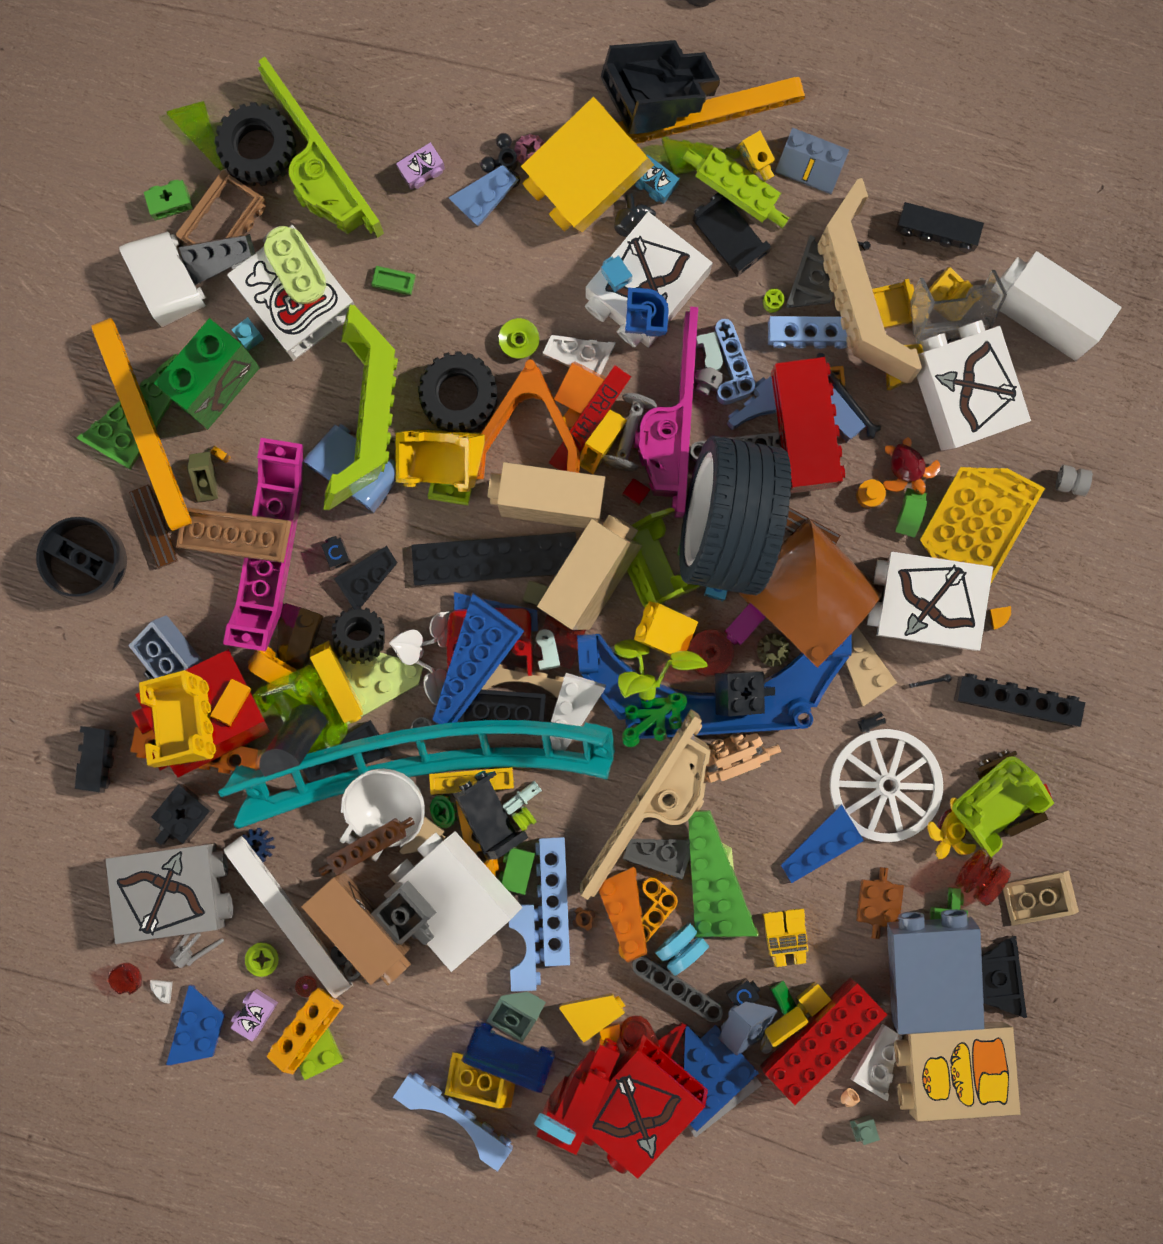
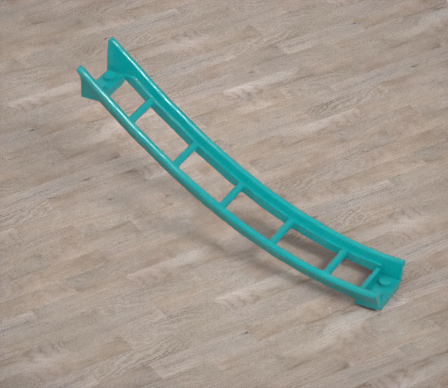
M527 720L469 721L411 728L358 739L309 753L299 766L264 777L261 769L257 770L237 765L227 784L218 793L220 797H224L244 789L246 790L247 797L234 823L235 829H240L299 807L344 794L346 788L355 778L373 769H391L401 772L407 777L464 769L493 767L540 768L585 774L607 780L614 760L613 732L611 728L586 722L584 726ZM479 734L482 748L428 754L424 740ZM487 734L541 735L544 749L490 748ZM550 736L583 741L584 753L552 749ZM416 741L419 756L371 766L365 765L361 752ZM350 755L354 756L358 769L307 784L304 783L299 771ZM291 773L297 787L269 796V790L265 782Z

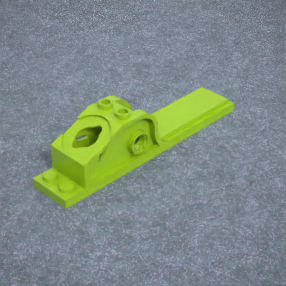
M266 57L258 61L260 64L258 70L263 81L308 144L301 153L293 158L289 166V176L295 187L293 192L303 208L306 206L311 213L318 217H324L336 224L338 229L347 234L364 223L370 234L374 232L377 238L383 235L384 232L380 221Z

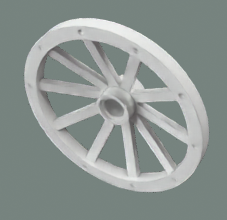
M880 729L854 738L841 750L833 764L830 775V795L836 810L841 804L843 805L839 787L876 788V790L845 810L861 836L880 842H896L916 835L932 821L941 804L943 777L935 756L923 742L902 731ZM877 738L898 739L889 773L882 758ZM870 741L881 775L851 753L861 744ZM906 742L918 750L923 757L895 776ZM846 759L875 779L876 782L839 781ZM926 762L928 763L933 777V784L900 783L902 779ZM887 779L893 783V788L890 791H886L883 787V783ZM900 789L933 790L932 799L927 811L925 812L902 793ZM881 795L868 829L859 825L850 816L851 813ZM895 796L921 816L919 821L905 830L902 827ZM888 798L897 832H874Z

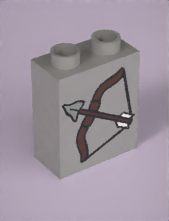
M216 843L106 859L115 944L218 930L225 927V919L233 917L230 893L222 894L220 877L228 875L227 856L224 851H216Z

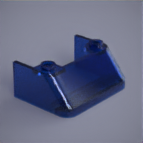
M477 1020L461 1061L532 1091L542 1093L555 1057V1051L544 1046H540V1049L530 1048L495 1034V1031L492 1030L493 1026Z

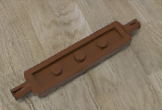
M409 817L402 822L394 818L326 857L328 864L319 868V873L323 871L321 875L324 876L333 871L337 876L406 837L405 829L415 824L413 818Z

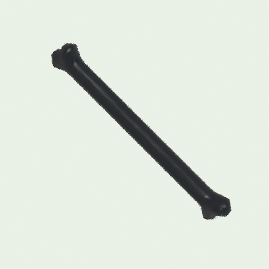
M818 353L816 358L825 357V354ZM830 369L831 374L828 375V380L864 423L867 430V438L873 439L876 432L881 430V425H874Z

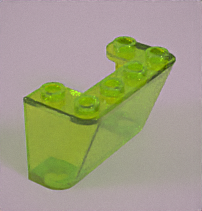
M310 665L260 687L253 694L263 713L267 712L271 705L274 704L284 722L292 710L299 705L309 704L319 708L328 722L307 754L340 745L347 734L348 724H344L327 689L318 676V672ZM263 696H266V703L262 700Z

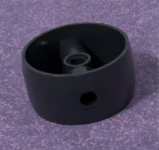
M70 517L56 522L44 533L37 547L36 563L40 576L54 592L75 601H93L109 595L121 583L127 568V554L118 534L106 524L89 517ZM94 525L101 527L112 542L114 563L106 561L62 536L78 526ZM85 554L86 561L83 564H79V557ZM52 555L103 583L87 593H67L58 585L51 569Z

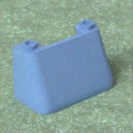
M342 424L339 427L334 425L307 454L303 462L307 467L330 480L332 474H339L354 463L356 439L349 434L350 430ZM390 459L385 464L384 472H380L378 479L352 495V497L374 513L396 483V462Z

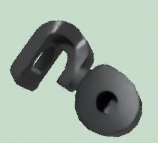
M334 946L331 950V958L336 964L345 965L343 970L345 978L350 981L359 978L361 974L359 972L356 974L352 972L353 965Z

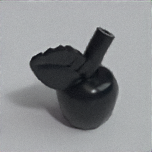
M632 194L625 196L627 208H622L615 216L614 229L616 233L623 237H627L647 212L656 216V212L647 205L640 204L635 206Z

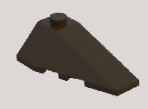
M284 603L277 627V658L304 674L310 657V650L314 646L324 616Z

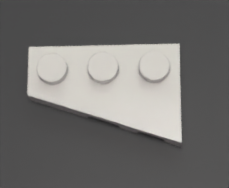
M551 335L543 351V356L569 368L572 362L576 361L601 374L615 343Z
M882 1024L850 1079L888 1101V1089L890 1082L892 1083V1072L896 1061L894 1042L895 1040H901L902 1035Z

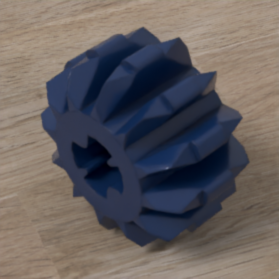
M259 827L256 829V833L253 829H249V835H242L262 862L266 861L265 855L272 857L273 854L268 849H275L276 846L269 844V842L274 840V837L267 839L269 835L268 830L262 834V828ZM255 840L262 844L259 847V851L253 848V845L256 844Z

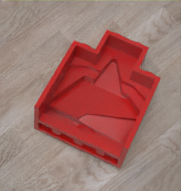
M605 1038V1040L599 1039L595 1050L591 1049L575 1066L568 1077L564 1076L545 1104L542 1114L576 1133L571 1145L562 1142L538 1127L536 1137L577 1155L620 1055L617 1042L609 1038Z

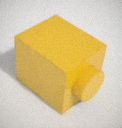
M814 982L796 997L799 1001L797 1006L804 1014L809 1013L811 1016H814L831 1001L817 982Z

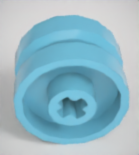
M690 923L671 934L655 951L662 961L673 957L669 961L667 968L674 976L689 967L709 947L702 937L690 942L697 933Z

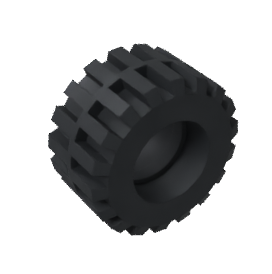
M351 607L348 608V612L342 611L340 617L337 616L335 623L332 625L334 650H337L339 657L343 656L344 661L348 662V660H351L352 664H356V661H360V664H365V660L373 661V656L378 657L380 655V651H383L385 643V629L381 617H377L375 611L371 613L369 608L362 610L361 607H357V609L353 610ZM356 630H362L370 634L361 641H355L348 637L351 632Z

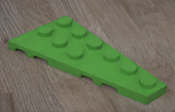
M177 354L170 357L156 369L154 374L140 383V389L156 428L171 405L172 400L154 382L176 358ZM120 401L109 409L107 414L99 421H95L85 433H81L77 437L78 440L130 470L140 456L138 446Z
M695 810L688 819L694 924L697 931L695 937L758 936L759 933L754 926L751 918L752 915L743 898L744 895L733 867L730 865L726 849L723 847L711 811Z

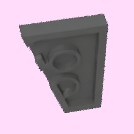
M631 839L622 860L682 880L690 858V839Z

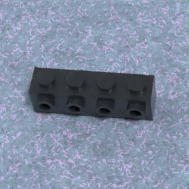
M904 202L895 231L900 232L905 237L916 236L924 242L934 241L943 247L953 246L959 248L962 252L969 253L971 251L974 252L978 247L984 223Z

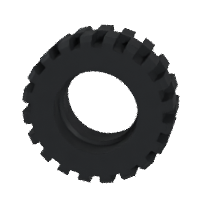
M250 102V106H246L244 103L239 105L240 108L237 110L232 108L228 111L230 115L228 117L223 116L220 120L222 126L218 125L216 129L218 135L215 137L216 152L223 166L232 177H236L243 184L247 181L249 186H256V183L266 186L268 181H272V183L277 182L279 175L284 177L287 174L285 169L289 168L292 158L296 156L294 148L296 147V140L286 118L280 115L277 109H270L269 105L264 103L258 106L257 102ZM254 130H264L273 135V146L265 156L259 159H246L239 155V143L247 133Z
M455 351L454 355H450L449 352L444 353V357L433 359V364L431 366L428 364L424 369V375L421 374L418 394L421 407L429 421L437 425L441 430L446 429L450 432L458 431L467 433V430L470 429L475 431L480 424L484 425L488 421L487 418L494 413L498 394L495 378L490 368L484 364V361L480 358H474L473 354L467 353L463 355L461 351ZM453 376L469 377L477 387V398L474 403L463 410L447 409L439 399V389L442 383Z

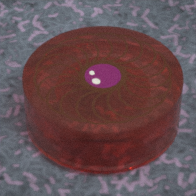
M309 975L300 977L295 984V990L301 997H309L317 989L316 980Z

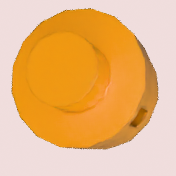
M875 479L864 481L856 492L858 503L867 509L879 506L886 496L884 485Z

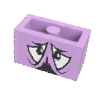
M431 142L396 163L399 173L410 190L422 187L428 179L440 176L443 170H445L444 163Z
M258 989L246 995L242 1002L245 1006L242 1011L238 1010L231 1020L234 1022L231 1029L250 1041H254L278 1004L277 1001Z

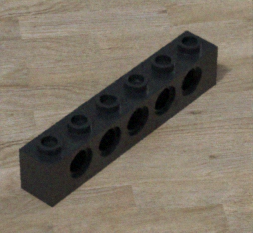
M965 673V676L958 677L954 696L955 702L1075 728L1081 727L1086 703L1079 701L1080 698L1067 695V698L1059 697V693L1053 691H1046V694L1038 692V688L1026 686V689L1018 688V684L1006 682L1005 685L998 684L996 679L985 678V681L979 680L977 675ZM977 685L983 689L981 697L977 696L974 692ZM997 690H1000L1003 693V699L1001 701H998L995 698V692ZM1018 694L1022 695L1024 699L1021 706L1015 701ZM1037 699H1041L1044 702L1042 710L1036 707ZM1058 703L1064 706L1062 714H1059L1056 710Z

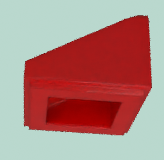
M633 478L622 493V496L640 506L651 489Z

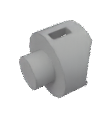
M711 367L698 369L694 375V382L697 384L695 390L705 396H708L710 391H718L723 378L722 373Z

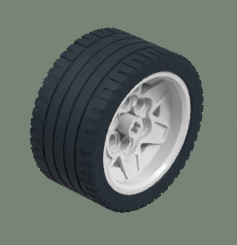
M711 436L706 440L700 451L690 481L681 528L679 566L681 578L685 583L750 595L760 594L767 586L780 554L790 505L791 464L789 455L784 449L719 436Z

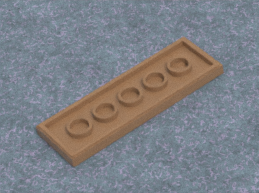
M187 508L192 524L179 528L176 548L284 563L291 521Z

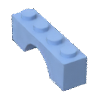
M520 904L523 908L509 921V927L515 929L523 936L527 950L524 959L510 969L511 991H536L537 985H541V974L536 972V964H540V951H536L535 944L539 942V930H535V921H539L538 908L534 909V904Z

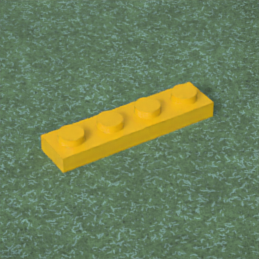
M513 767L429 774L431 795L454 793L460 789L459 785L469 780L473 781L475 779L474 776L482 771H486V773L496 772L497 775L490 779L494 790L514 788Z

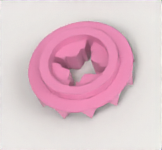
M529 134L521 136L516 142L514 151L517 155V160L521 164H524L534 154V152H530L527 156L526 146L531 147L534 143V150L537 151L545 143L538 135Z

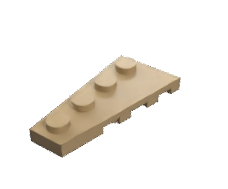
M857 627L851 633L852 655L849 656L845 664L863 707L897 682Z

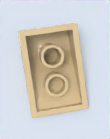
M1069 870L1002 884L1012 926L1074 915L1079 912Z

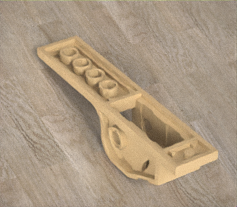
M689 711L682 722L681 728L673 736L580 883L581 896L589 900L590 896L595 897L644 818L653 817L666 824L678 825L686 822L695 810L699 811L702 807L706 785L704 777L706 764H709L710 749L704 741L695 737L702 728V724H700L702 720L695 711ZM666 794H671L670 797L663 798Z

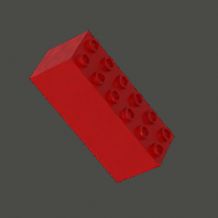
M825 357L775 363L771 371L781 448L788 453L791 464V493L837 488L843 482V478H845V468L840 463L842 447L837 443L839 426L834 422V416L837 414L836 406L831 401V396L834 394L833 385L828 380V375L831 374L830 364L826 363Z
M851 978L829 997L831 1001L814 1016L808 1018V1024L791 1035L760 1065L764 1074L794 1105L812 1090L887 1016L883 1009Z

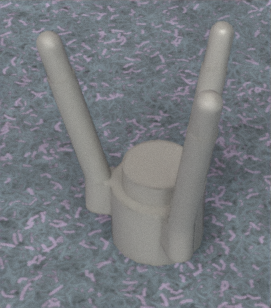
M197 933L186 946H183L190 934H185L180 943L175 947L170 959L179 968H183L186 964L190 966L195 960L223 943L224 939L221 938L191 957L193 953L190 948L201 934Z

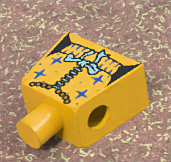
M761 131L742 140L736 149L750 172L754 175L759 172L764 182L773 178L775 174L770 165L775 159Z

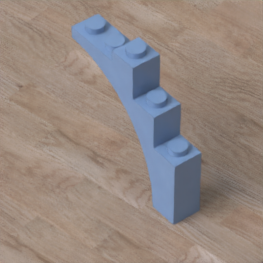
M771 376L767 379L763 377L755 384L756 388L753 393L757 397L756 399L754 396L744 403L746 407L741 411L736 409L728 416L730 420H728L727 425L731 430L756 417L776 413ZM833 389L834 394L831 396L832 404H835L837 413L834 416V422L839 426V435L848 442L861 432L865 425L839 393Z

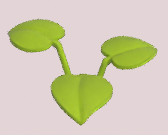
M634 639L617 642L614 646V651L617 655L624 658L638 657L640 675L636 672H625L618 677V686L624 698L639 693L641 699H654L656 687H660L661 681L670 665L678 670H691L708 666L699 655L690 651H678L671 654V660L667 661L656 681L654 676L644 675L642 655L649 654L650 649L648 646Z

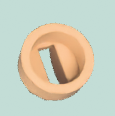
M848 1088L841 1095V1102L846 1107H853L860 1101L858 1094L852 1088Z

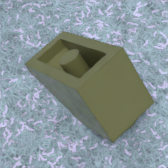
M210 452L189 454L188 471L197 501L218 499L215 468Z

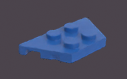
M191 984L187 990L166 1065L213 1057L225 1014Z

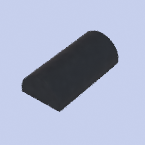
M302 704L292 710L260 758V769L264 777L299 766L329 721L321 709L313 705Z

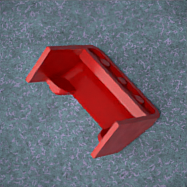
M495 608L524 629L523 634L511 648V651L519 656H527L528 676H532L533 651L530 612L525 608ZM467 609L454 610L448 617L447 668H449Z

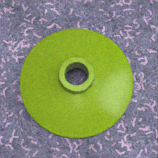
M512 319L502 326L499 332V345L502 351L509 357L523 359L536 351L539 345V332L535 325L526 319ZM518 337L523 339V342L520 344L515 341Z

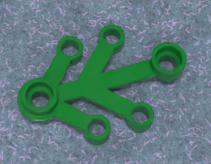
M673 693L667 698H654L648 700V702L640 698L642 707L663 706L660 709L637 710V707L633 705L626 707L625 715L627 719H647L635 728L625 729L622 733V741L627 747L638 745L640 741L639 735L655 723L656 728L653 731L655 740H665L667 737L665 716L672 711V716L669 718L670 727L672 729L681 728L682 719L680 712L687 705L686 696L682 693Z

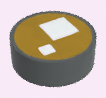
M765 1034L761 1041L760 1052L768 1054L773 1045Z

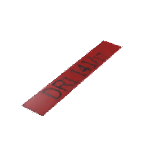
M616 365L611 369L570 430L579 452H581L589 437L632 377ZM563 441L548 463L558 470L567 471L568 449Z

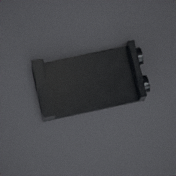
M718 192L712 196L711 202L707 205H700L694 211L693 221L738 277L766 256L771 250V245L767 240L763 243L732 203Z
M486 771L479 772L474 776L475 779L473 781L469 780L459 785L460 789L453 793L487 860L500 858L528 838L525 830L515 832L490 782V779L497 775L495 771L488 773Z

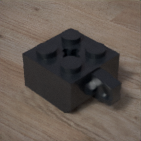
M746 670L715 673L716 715L739 716L765 713L764 696H774L775 687H764V671Z
M178 784L151 816L152 819L160 824L159 829L161 830L155 841L161 846L169 838L172 840L176 838L182 844L188 843L215 810L184 784ZM181 810H186L185 813H184L186 817H184V818H181V817H180V816H181V813H180Z

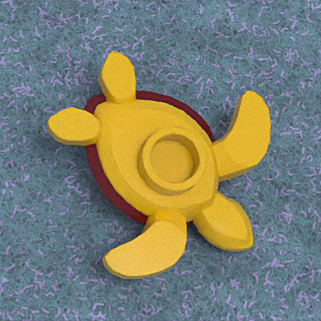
M955 797L951 798V808L941 816L938 825L936 826L934 822L930 821L927 826L932 840L940 843L935 850L938 859L945 858L949 854L951 846L960 855H968L976 850L975 844L962 842L966 836L967 829L952 810L953 803L957 800Z

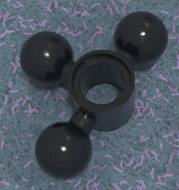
M500 133L496 137V145L502 149L498 156L499 159L486 156L481 160L480 167L484 172L490 173L497 166H505L519 179L512 187L515 188L520 183L519 174L514 172L517 168V155L513 149L509 148L512 144L510 135ZM507 157L513 159L509 164L503 162Z

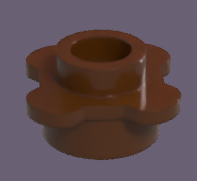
M578 907L575 910L576 917L572 921L573 926L584 928L587 931L591 930V923L593 918H595V912L593 910L586 911L582 907Z

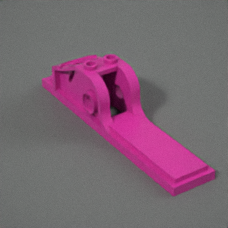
M691 306L690 310L685 312L683 323L678 404L673 407H657L648 411L642 418L640 431L636 432L634 448H638L639 459L642 466H645L651 482L649 485L653 496L673 497L671 508L675 510L674 518H683L686 504L698 307ZM662 430H669L671 434H664ZM657 462L660 464V468L655 466Z

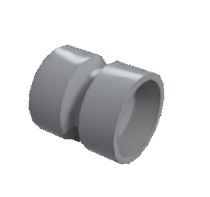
M1063 464L1059 469L1055 488L1061 492L1072 490L1074 495L1085 497L1091 486L1092 471L1082 468L1076 471L1074 467Z

